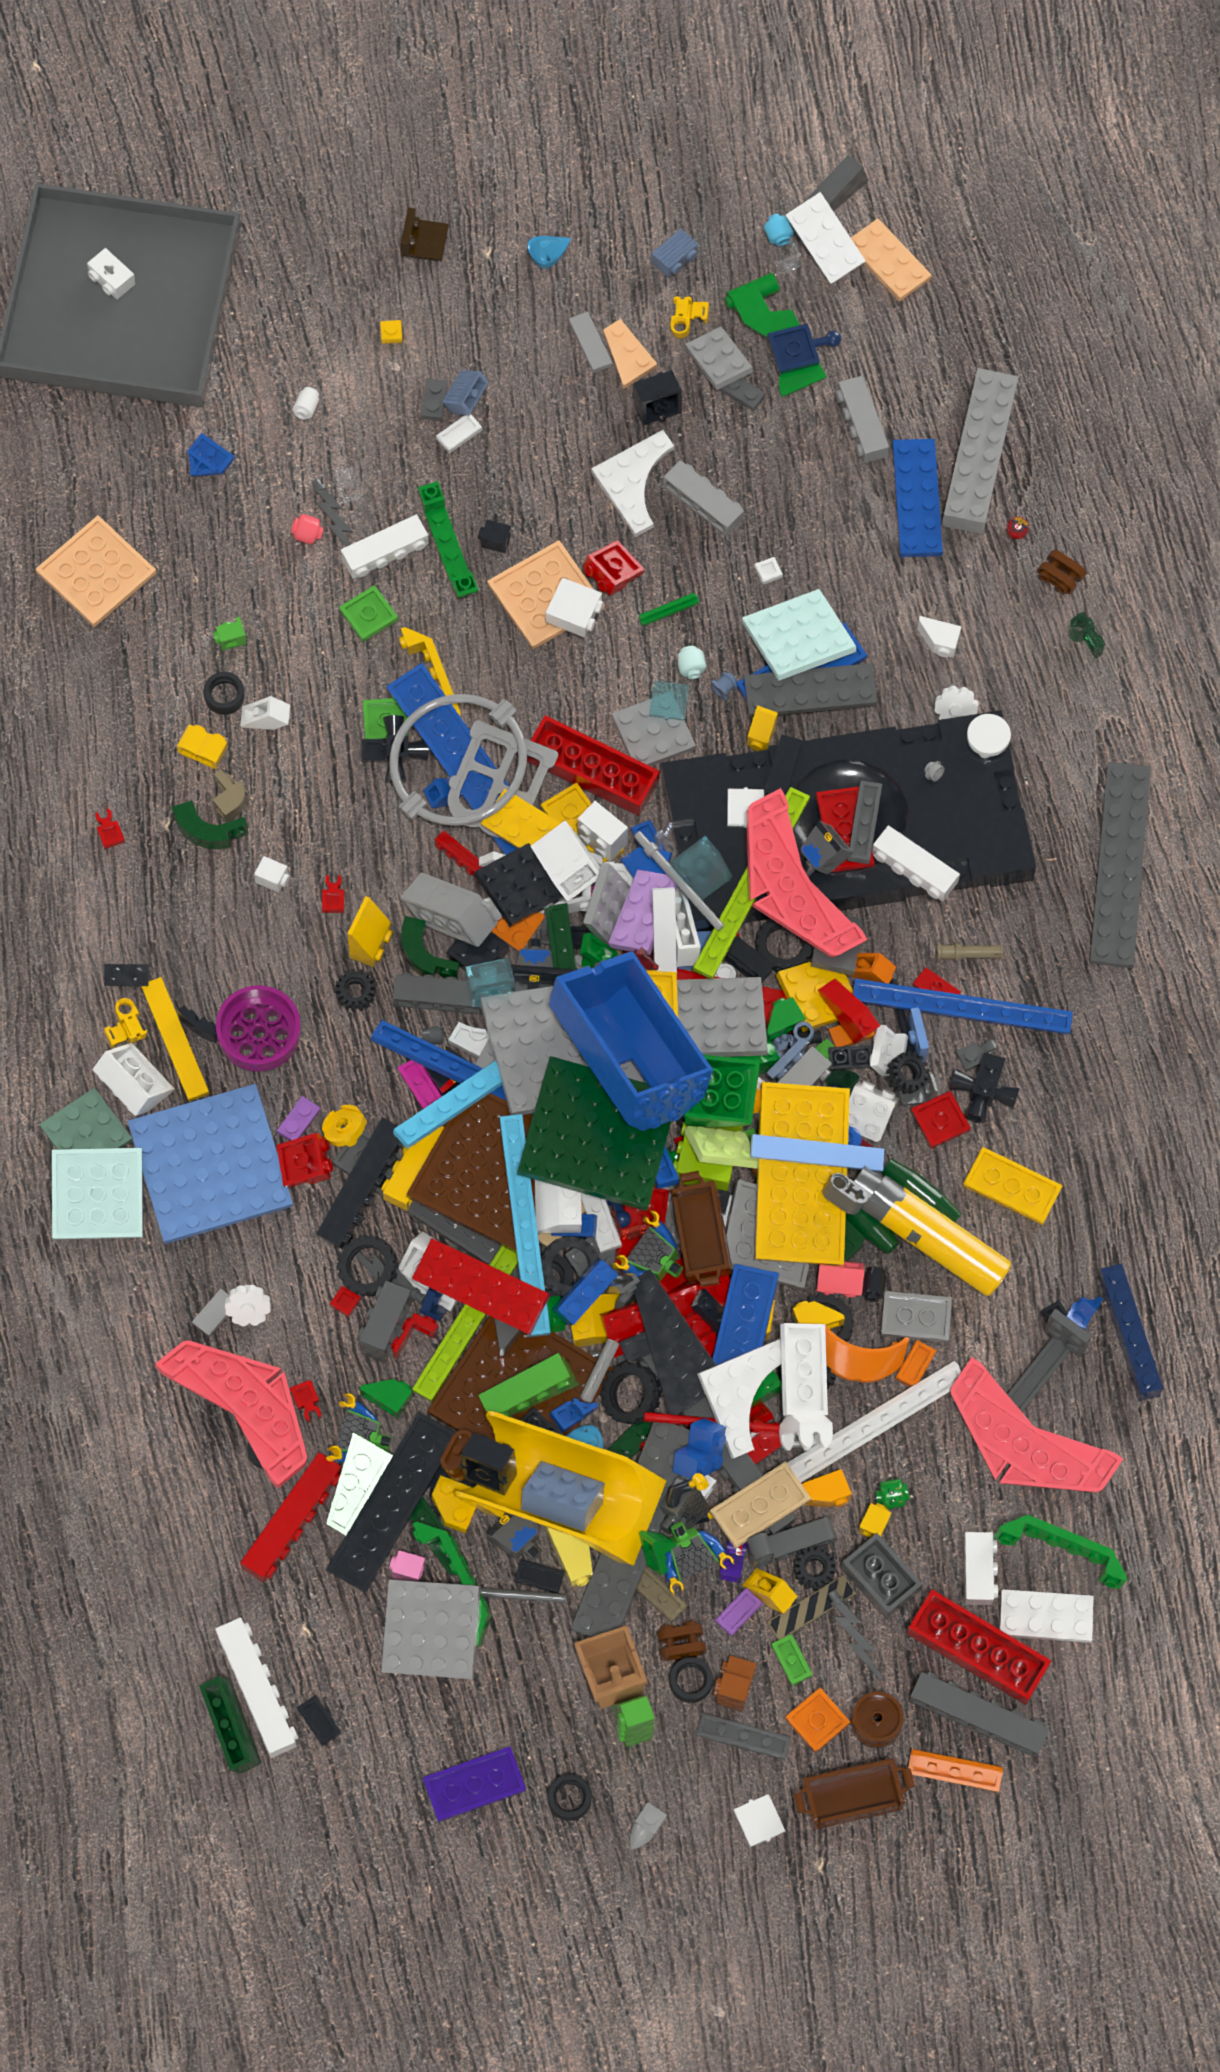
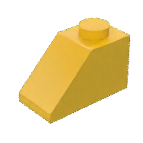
M757 705L747 737V745L755 751L768 750V746H770L776 731L777 712Z
M808 1301L800 1302L795 1305L792 1311L795 1324H825L829 1329L844 1325L845 1318L842 1313L815 1301L810 1303Z
M758 1568L754 1570L742 1585L744 1588H748L768 1607L783 1614L798 1597L783 1579Z

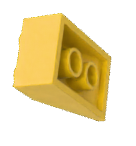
M365 896L347 933L350 958L374 968L376 962H380L385 950L383 947L385 943H389L393 936L390 920L367 896Z
M601 1294L574 1325H570L572 1342L575 1346L584 1347L607 1342L600 1314L614 1310L617 1299L621 1294Z

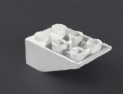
M566 820L531 845L532 850L554 885L567 902L597 880L600 865Z

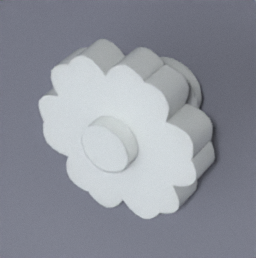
M950 686L943 689L942 695L936 697L934 710L939 714V720L978 713L979 703L974 699V693L966 687L958 689L956 686Z
M254 1285L238 1286L236 1289H232L230 1297L225 1299V1313L227 1316H232V1322L235 1324L246 1326L250 1323L256 1326L264 1322L266 1314L271 1311L270 1297L263 1295V1289Z

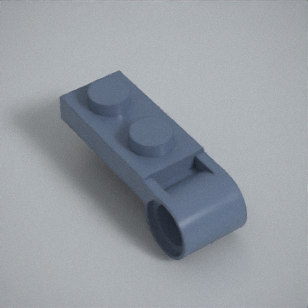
M803 1021L794 1027V1037L797 1042L767 1072V1075L773 1081L776 1078L780 1080L789 1071L787 1067L792 1062L796 1064L804 1055L802 1053L804 1048L814 1037V1030L810 1023ZM800 1028H808L810 1035L807 1038H800L797 1034Z

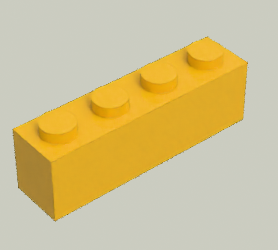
M443 1126L407 1149L404 1146L402 1151L404 1155L401 1161H396L392 1169L393 1175L391 1179H386L382 1186L383 1200L408 1211L413 1200L407 1198L406 1194L443 1131Z

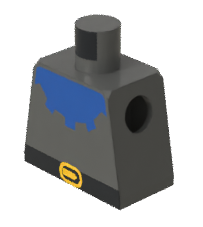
M819 821L801 847V852L807 858L802 867L808 876L815 870L829 874L848 859L853 852L831 825Z
M529 939V949L519 950L516 965L553 967L551 950L542 949L541 939ZM514 973L513 983H520L523 986H527V989H529V983L538 982L539 988L554 986L555 976Z
M507 1513L487 1531V1539L514 1559L519 1558L525 1553L533 1561L542 1553V1550L535 1544L539 1539V1531L531 1521Z

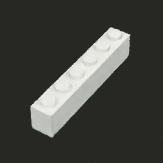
M238 1618L215 1628L270 1758L296 1748L295 1740L298 1739L294 1727H289L286 1722L289 1716L285 1706H279L277 1698L280 1695L275 1684L271 1686L268 1681V1677H271V1674L266 1664L261 1665L258 1657L262 1656L258 1644H252L249 1636H252L253 1633L248 1622L244 1624L242 1619Z

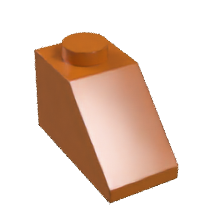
M858 953L854 975L848 976L889 984L896 966L881 953Z

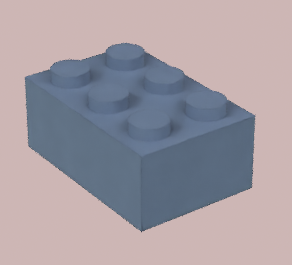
M541 1461L522 1490L521 1510L585 1532L603 1504L605 1483Z

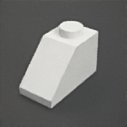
M920 616L917 629L931 651L940 657L954 658L961 626Z
M272 696L242 707L240 726L243 728L270 730L286 726L290 717V705Z

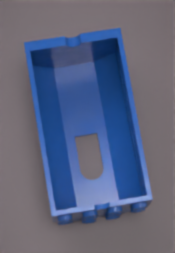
M633 951L602 961L595 968L590 969L587 966L556 977L549 1006L628 1125L642 1131L650 1128L655 1129L669 1121H677L705 1097L713 1069ZM632 1061L650 1089L637 1092L620 1065Z

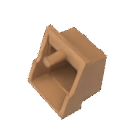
M627 1625L574 1643L577 1657L595 1702L598 1701L600 1709L644 1695L643 1686L647 1685L648 1681Z

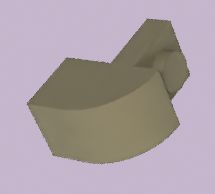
M220 769L214 773V779L222 793L212 800L214 809L227 823L243 811L246 804V796L242 781L240 780L235 783L229 774L225 775Z

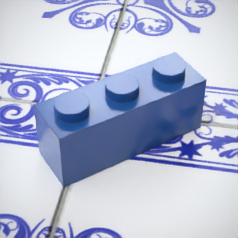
M603 1259L595 1260L555 1305L552 1311L567 1325H574L619 1274Z

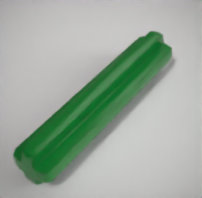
M691 593L642 613L638 616L641 625L645 626L699 603L698 596L695 593Z

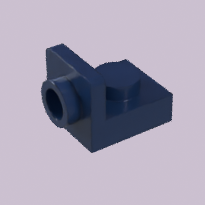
M429 1288L420 1313L434 1320L441 1321L447 1313L446 1308L439 1306L443 1294Z

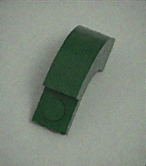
M193 801L172 807L173 817L180 832L187 840L202 848L214 850L230 848L231 838L239 839L249 833L245 817L224 824L213 825L203 821L198 816Z
M405 916L401 928V942L403 954L409 966L422 977L423 975H433L436 977V974H439L443 978L455 977L458 979L460 972L459 962L435 957L424 948L423 939L426 932V921Z

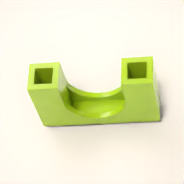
M683 1122L681 1135H684V1140L679 1141L677 1154H680L679 1161L674 1160L673 1164L679 1177V1183L681 1174L699 1171L700 1176L705 1182L715 1181L718 1189L728 1191L733 1166L699 1162L685 1135L688 1126L686 1122ZM743 1126L714 1127L710 1129L742 1132ZM699 1179V1180L684 1182L683 1184H685V1185H694V1184H699V1183H701V1182H700V1179Z

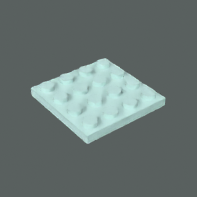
M820 589L742 617L744 627L778 681L856 652V645Z
M142 1148L52 1150L53 1240L143 1238Z

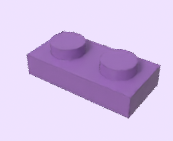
M302 1096L278 1128L277 1134L288 1141L302 1137L321 1111V1108Z

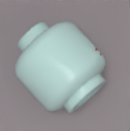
M687 646L680 650L676 657L680 674L689 679L699 678L706 670V662L702 650L696 646Z

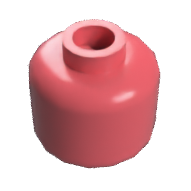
M301 514L298 518L295 517L291 533L296 541L312 545L316 539H321L324 528L320 527V520L318 518Z

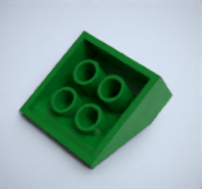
M703 1055L712 1067L713 1072L705 1097L685 1113L686 1125L705 1128L752 1125L760 1061Z

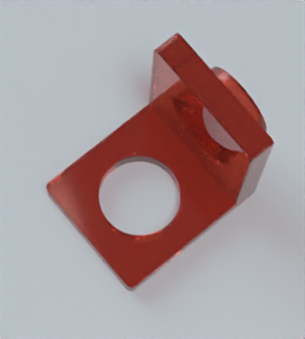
M615 1210L611 1211L620 1240L628 1238V1240L641 1237V1233L646 1232L648 1229V1224L645 1223L621 1231Z

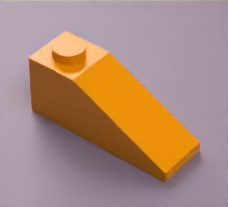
M842 1469L802 1484L811 1497V1501L806 1503V1506L827 1508L836 1506V1508L848 1504V1501L851 1499L852 1493Z

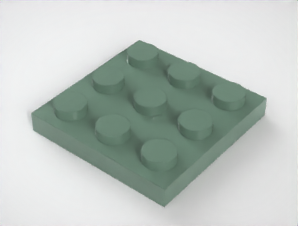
M95 1088L39 1124L56 1150L123 1148L133 1141L127 1130Z

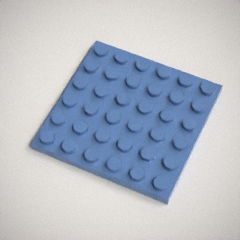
M256 1084L128 1120L135 1148H142V1172L164 1244L293 1207L288 1186H283L278 1154Z

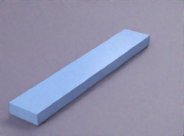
M753 1134L751 1136L750 1158L862 1170L866 1166L872 1171L882 1172L884 1149Z

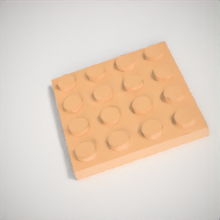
M96 516L36 568V573L93 627H96L157 574L156 569L99 516Z
M559 540L487 581V585L532 650L567 631L545 622L546 611L562 577L593 589Z

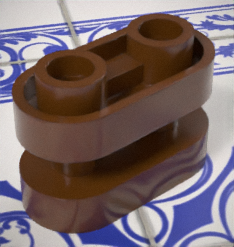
M1052 550L1047 556L1048 562H1043L1037 569L1038 577L1043 582H1049L1055 586L1062 594H1072L1077 587L1075 581L1081 582L1087 575L1086 570L1080 564L1058 550Z
M468 1430L457 1431L452 1436L441 1456V1465L453 1481L464 1480L463 1469H460L459 1465L462 1461L461 1453L472 1437V1433Z
M688 1621L679 1627H674V1625L662 1626L660 1628L661 1631L657 1632L658 1643L666 1644V1648L660 1650L662 1661L697 1657L707 1653L705 1642H698L697 1639L704 1635L702 1625L697 1624V1621ZM689 1640L687 1644L675 1645V1642Z

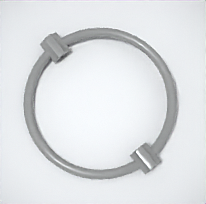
M469 694L447 695L422 705L404 721L394 738L389 764L394 788L403 801L398 807L409 819L413 821L419 815L431 822L443 825L472 824L494 815L513 798L525 774L527 748L523 733L513 718L518 712L512 704L505 699L496 704L484 697ZM452 703H471L490 709L489 716L498 726L503 728L508 724L514 734L518 747L517 771L505 794L485 810L461 817L438 815L424 809L427 803L419 794L413 791L409 795L406 792L398 769L400 747L405 735L413 724L429 711Z

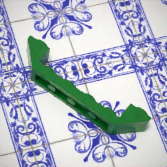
M438 481L418 487L424 515L452 590L458 598L479 592L474 576L468 570L447 514L445 499Z
M1025 1515L1003 1524L993 1535V1538L999 1540L1001 1544L1014 1546L1021 1538L1022 1532H1024L1030 1538L1041 1539L1050 1546L1060 1547L1072 1555L1085 1557L1091 1563L1102 1564L1098 1581L1104 1583L1109 1588L1120 1589L1127 1580V1576L1111 1548L1033 1516Z
M421 1522L413 1523L415 1528L413 1534L418 1542L428 1545L441 1539L439 1546L445 1555L448 1554L451 1560L449 1566L454 1575L458 1574L461 1580L459 1585L478 1586L451 1532ZM481 1591L476 1648L483 1645L492 1616Z

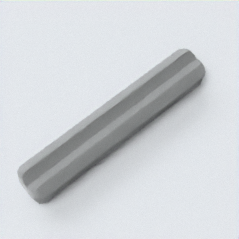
M612 1339L607 1340L580 1396L582 1400L588 1403L592 1402L619 1346L618 1342Z

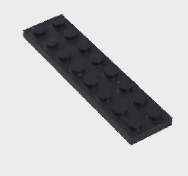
M418 1412L328 1565L327 1572L365 1594L368 1592L441 1466V1456L455 1432Z

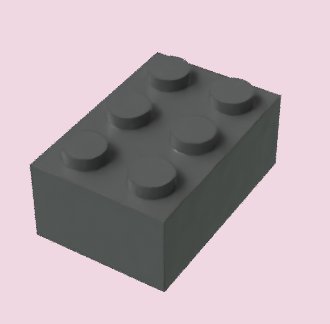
M385 1281L383 1287L379 1286L375 1295V1299H377L374 1307L370 1306L366 1319H368L366 1327H361L357 1337L362 1355L385 1364L392 1351L391 1346L395 1338L398 1337L412 1305L411 1290L389 1281Z
M878 1533L842 1562L841 1569L886 1620L917 1595L923 1585Z

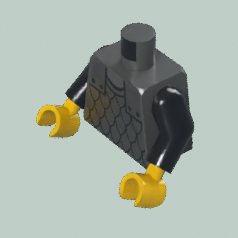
M696 1473L693 1475L692 1481L678 1476L669 1488L667 1495L660 1505L666 1517L660 1528L665 1533L671 1534V1526L678 1522H683L686 1530L697 1524L709 1522L713 1518L710 1512H708L710 1507L701 1493L702 1490L707 1489L709 1486L707 1479L702 1474Z

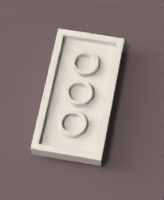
M821 192L786 214V218L830 285L866 263Z
M1002 1589L1000 1630L1015 1638L1091 1643L1094 1596Z

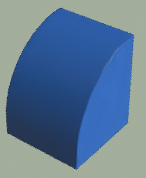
M436 778L423 790L432 808H441L448 805V795L451 789L449 786L450 778Z

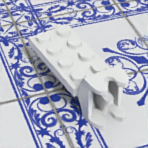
M780 1324L783 1415H787L780 1424L779 1437L784 1450L790 1451L794 1445V1437L797 1435L801 1447L804 1451H807L813 1445L814 1435L818 1434L819 1443L822 1448H826L832 1441L833 1428L832 1422L825 1417L828 1415L825 1324Z

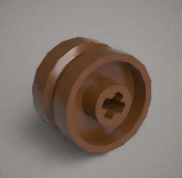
M875 1691L865 1694L858 1700L853 1709L851 1728L854 1736L860 1743L869 1748L879 1749L889 1746L897 1739L901 1731L904 1716L902 1707L895 1697L886 1692ZM876 1717L877 1720L881 1719V1721L876 1722L873 1718Z

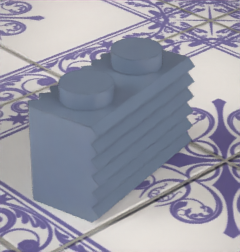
M680 228L651 253V262L667 277H670L672 274L676 275L681 271L686 262H691L698 255V243Z
M460 370L454 383L450 386V390H448L449 393H446L443 404L452 414L470 416L489 381L481 371Z

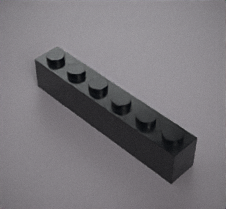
M383 1117L381 1118L316 1234L319 1238L343 1250L342 1248L346 1244L351 1243L350 1240L354 1236L352 1234L356 1226L359 1227L365 1217L363 1213L366 1207H370L376 1197L374 1195L378 1187L381 1188L383 1186L388 1168L394 1166L397 1161V1152L400 1148H404V1145L393 1134L394 1129L398 1125Z

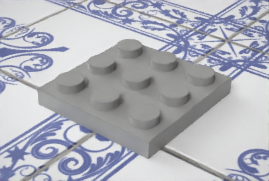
M672 692L612 713V719L628 755L649 766L696 750L695 742Z
M602 863L583 924L598 939L609 946V939L631 886L611 864Z

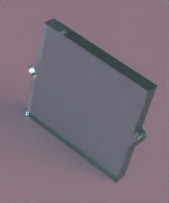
M654 680L649 716L665 718V720L684 721L689 685L677 684L674 681L662 682Z

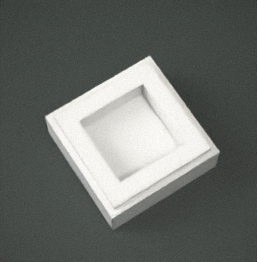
M775 557L756 563L754 566L763 585L778 580L783 576Z

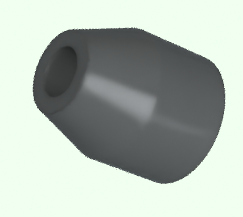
M430 1027L423 1030L422 1039L431 1044H443V1027Z

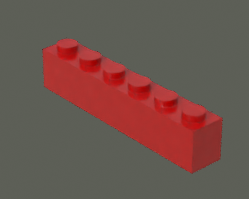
M320 1452L316 1455L240 1562L243 1570L263 1583L267 1578L271 1579L278 1569L276 1567L280 1560L284 1561L291 1551L289 1548L294 1541H299L304 1533L302 1529L306 1523L310 1524L316 1517L318 1506L320 1504L324 1505L330 1496L328 1492L333 1486H338L342 1472L340 1465L334 1461H327L326 1456Z

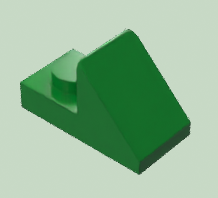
M583 934L580 954L583 955L581 967L589 966L592 969L595 963L616 957L618 952L593 934Z
M642 1530L639 1532L646 1565L662 1576L668 1572L665 1554L675 1548L677 1543L664 1534Z

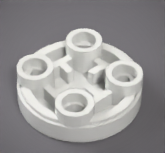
M983 714L976 717L970 723L967 731L969 746L982 758H989L990 756L1002 753L1008 747L1011 737L1010 728L1006 721L993 714Z

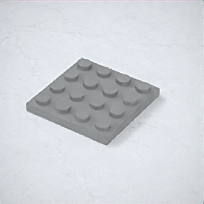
M761 977L677 980L678 1019L703 1055L721 1057L767 1055Z
M738 1179L735 1183L726 1225L732 1268L734 1269L735 1264L776 1272L779 1273L778 1283L803 1289L809 1264L754 1260L757 1184Z
M389 1580L381 1672L474 1679L481 1586Z

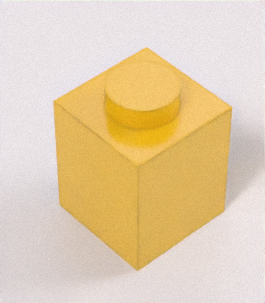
M871 1503L858 1533L868 1538L873 1537L876 1533L882 1537L890 1520L891 1512L882 1504L876 1503L874 1505Z

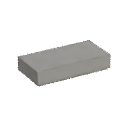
M220 1289L194 1318L192 1324L210 1337L228 1317L225 1313V1299L230 1297V1295Z

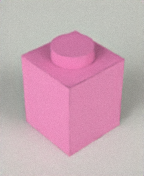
M399 1550L397 1557L393 1556L389 1569L392 1570V1577L403 1581L420 1582L426 1564L425 1558Z

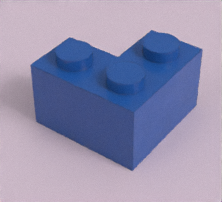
M705 1418L692 1423L688 1445L675 1451L673 1473L692 1480L693 1475L696 1473L706 1476L720 1469L723 1464L722 1454L726 1442V1426Z

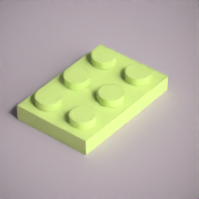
M701 1126L687 1127L685 1135L699 1162L757 1168L758 1158H750L751 1143L745 1133L741 1131L710 1129Z

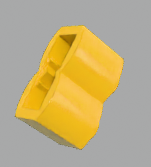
M188 725L177 745V752L210 768L217 769L228 745L222 735L207 733L205 728L200 725Z

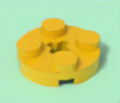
M343 1105L340 1106L341 1109L337 1112L333 1110L326 1116L322 1124V1131L331 1145L351 1147L357 1143V1139L363 1133L367 1119L358 1107Z

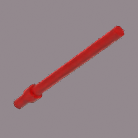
M644 1412L643 1421L691 1425L705 1418L717 1423L715 1418L649 1412ZM757 1419L749 1421L751 1433H761V1431L779 1433L780 1424L766 1423Z

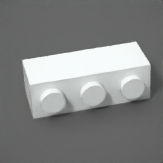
M965 1532V1605H992L994 1598H998V1584H994V1576H997L998 1564L993 1562V1554H997V1540H993V1533Z

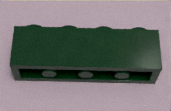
M218 1676L200 1685L199 1688L230 1771L242 1774L260 1765L259 1756L230 1679Z

